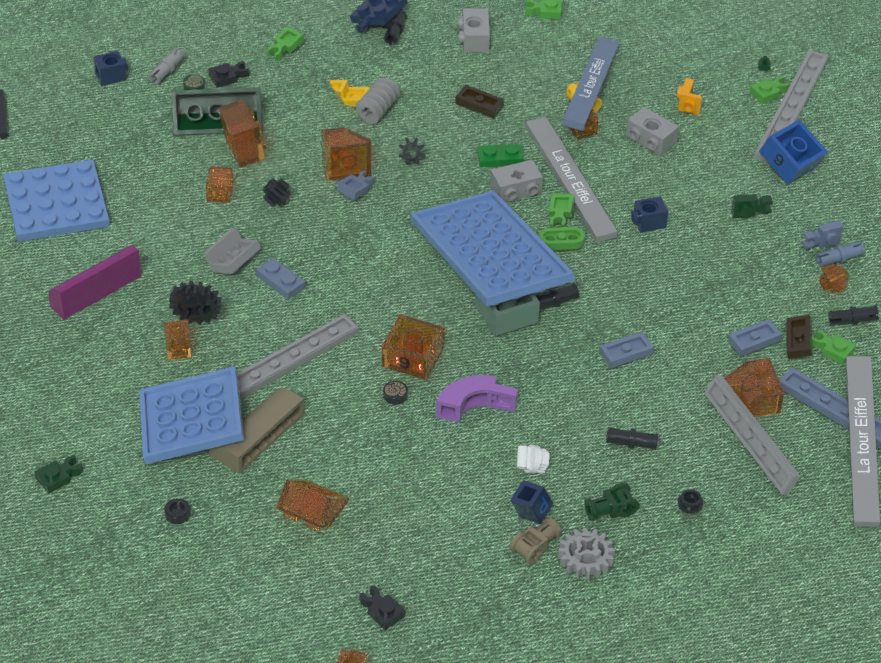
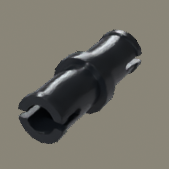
M400 10L387 24V32L384 35V41L387 44L392 45V41L395 44L398 36L403 32V24L407 17L403 10Z
M574 283L557 290L552 288L549 289V292L536 296L540 302L539 310L549 306L557 307L562 302L579 298V290Z
M876 305L863 308L851 306L846 310L829 311L828 313L831 316L829 317L830 326L849 323L857 325L858 322L879 320V316H876V314H879Z
M608 427L606 443L628 445V448L631 449L634 446L653 450L657 448L658 434L636 432V429L632 428L629 431Z

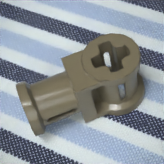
M551 517L545 518L542 521V525L537 529L530 526L525 531L519 532L512 539L509 548L512 552H518L526 558L525 560L529 565H533L547 551L548 542L553 538H559L562 530Z

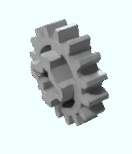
M583 528L582 533L574 529L573 536L566 533L564 540H560L558 559H561L560 566H567L566 573L568 574L573 571L576 572V578H579L581 574L585 575L586 580H589L592 574L596 578H600V571L607 574L609 567L613 566L615 548H612L613 542L612 540L606 541L605 533L598 536L597 529H594L592 533H589L587 528Z

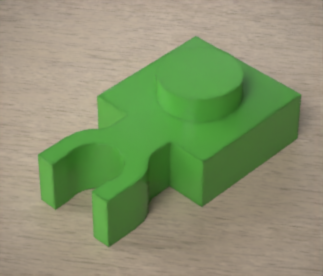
M526 0L525 15L540 14V18L561 19L562 0H541V2Z
M287 26L273 39L275 45H271L266 50L269 57L274 54L275 59L279 61L285 51L292 53L305 40L303 34Z
M783 76L776 78L773 82L765 79L750 85V93L761 104L779 98L780 92H787L791 84L789 82L783 84Z
M552 193L548 211L549 216L552 217L550 221L551 228H555L557 223H562V227H567L565 217L572 218L575 204L574 194Z
M818 330L816 338L812 337V347L823 349V356L841 365L846 363V356H851L856 349V344L836 334L833 338H830L825 332Z

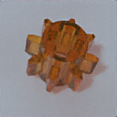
M835 263L832 266L829 264L821 269L823 275L820 276L819 282L825 291H831L833 294L847 288L845 282L848 281L849 275L844 267L837 266Z

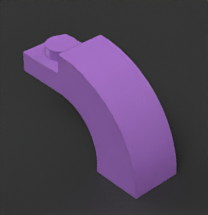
M475 375L459 379L447 386L438 396L436 401V418L460 423L462 416L467 411L481 406L515 412L518 405L519 389L497 384V376Z

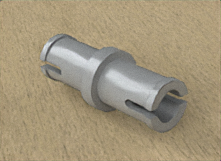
M174 48L166 58H162L158 62V66L148 74L149 80L158 85L167 74H171L175 70V66L185 57L182 50H179L176 54L179 48Z

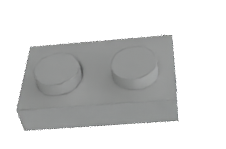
M231 228L208 248L204 255L212 272L230 275L236 273L241 265L252 259L254 254L261 249L258 240L242 239L238 229Z

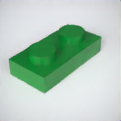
M522 144L477 146L479 168L503 167L524 162Z

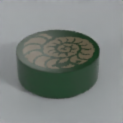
M197 74L188 75L183 79V89H205V80Z

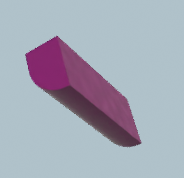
M130 245L49 290L50 307L65 320L140 278L139 249Z

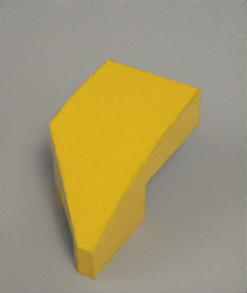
M330 80L331 88L343 104L356 107L358 101L370 89V87H350L348 80Z

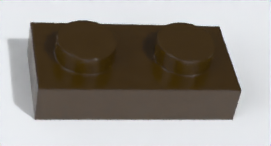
M465 85L455 96V103L494 118L504 106V99Z
M810 315L786 318L788 359L812 356V319Z

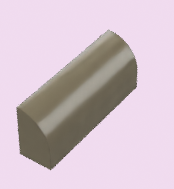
M285 388L275 390L242 420L243 441L211 448L209 455L240 474L304 416V398Z

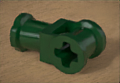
M619 483L611 489L604 490L603 497L593 500L588 498L584 501L586 514L590 521H594L597 517L609 514L611 519L619 516L628 517L636 513L640 505L636 499H633L630 493L631 489L627 483Z

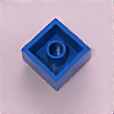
M800 119L771 135L759 150L761 155L787 184L816 168L828 153Z

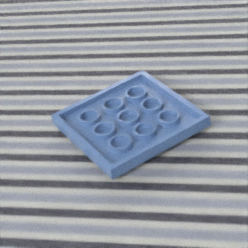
M93 159L3 174L18 242L110 226Z
M235 366L139 390L142 448L146 464L244 440L238 374Z

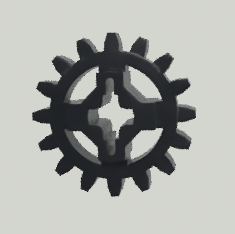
M190 281L189 285L181 282L180 287L174 286L173 292L170 293L169 309H173V315H180L179 320L187 319L190 324L196 321L201 325L202 320L210 323L211 318L217 319V314H220L222 298L218 296V291H211V285L202 286V282H199L198 285H194L193 281Z

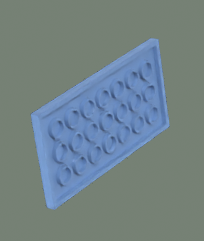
M494 190L410 213L411 222L487 307L496 306L508 300L519 299L532 293H540L543 290L560 287L574 281V272Z

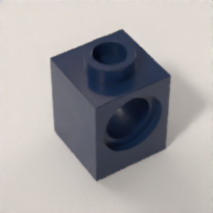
M119 51L93 56L95 74L101 86L126 80L125 71H128V64L126 58L122 59Z
M661 196L635 200L634 210L631 211V219L633 224L637 225L640 233L666 228L668 210Z

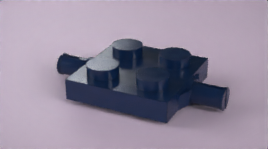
M366 0L350 15L352 23H359L356 26V30L359 33H363L371 25H386L408 4V1Z

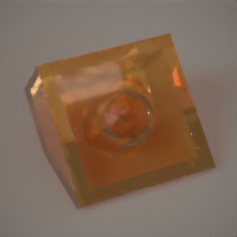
M345 127L322 130V165L326 180H342L351 174L358 177L363 170L367 171L366 176H371V139Z
M770 358L746 361L724 378L754 417L781 413L784 391Z
M287 479L276 509L283 511V516L288 519L297 521L299 518L306 521L305 525L307 527L320 530V528L330 527L348 503L349 497L307 479Z

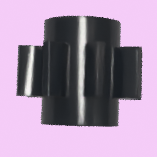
M406 137L407 143L405 145L399 144V147L403 149L399 157L406 156V164L409 163L410 159H414V162L418 164L417 158L419 156L425 157L420 150L425 145L421 144L418 146L417 137L414 139V142H410ZM409 145L418 147V150L415 151L416 155L413 157L411 154L406 155L405 151L408 150Z
M272 178L262 189L265 193L263 198L271 206L274 203L280 206L290 196L291 193L287 190L290 186L282 178L278 181Z

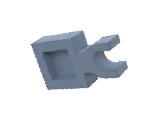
M363 170L358 177L351 174L338 182L336 190L346 197L356 200L368 192V188L375 183L376 177L373 175L367 178V171Z
M835 221L818 226V231L804 232L803 235L806 240L802 241V245L805 249H809L815 245L823 248L838 244L841 241L843 225L840 221Z

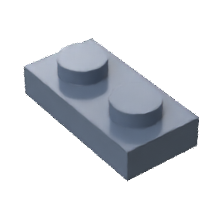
M274 258L256 269V276L287 300L305 289V281Z
M767 319L729 334L728 342L740 356L781 341L782 334Z
M643 332L600 345L599 353L610 368L652 355L654 347Z

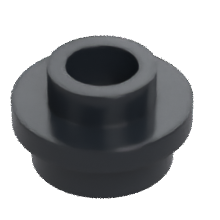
M685 490L678 498V507L685 513L694 514L702 509L703 499L696 490Z

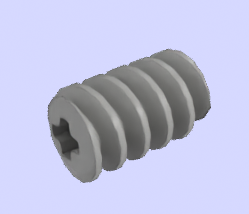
M388 78L376 80L356 105L360 118L368 124L377 123L400 96L399 86Z

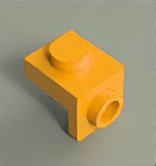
M686 78L684 85L679 86L677 92V99H679L678 111L699 115L702 96L693 94L694 80Z

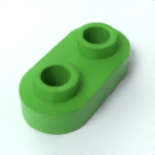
M555 227L541 230L539 237L551 250L579 249L584 245L585 233L578 227Z

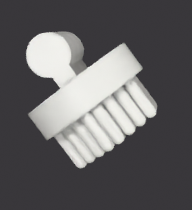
M520 445L517 452V469H524L526 473L543 474L549 466L550 453L546 449L540 448V446Z

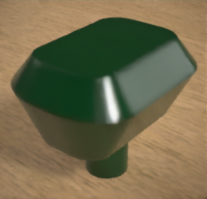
M766 55L758 61V69L760 71H769L771 69V62Z

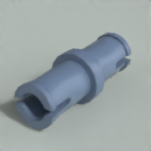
M861 241L845 246L837 245L834 249L816 253V261L819 263V267L836 262L844 263L846 259L864 255V246L861 245Z

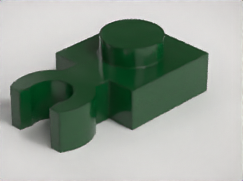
M756 194L733 196L731 209L732 217H755L756 212L769 214L771 213L769 204H773L770 195H764L757 199Z
M71 455L62 464L55 460L34 471L35 478L49 494L70 483V476L80 475L83 472V465L80 463L72 466L76 464V457Z

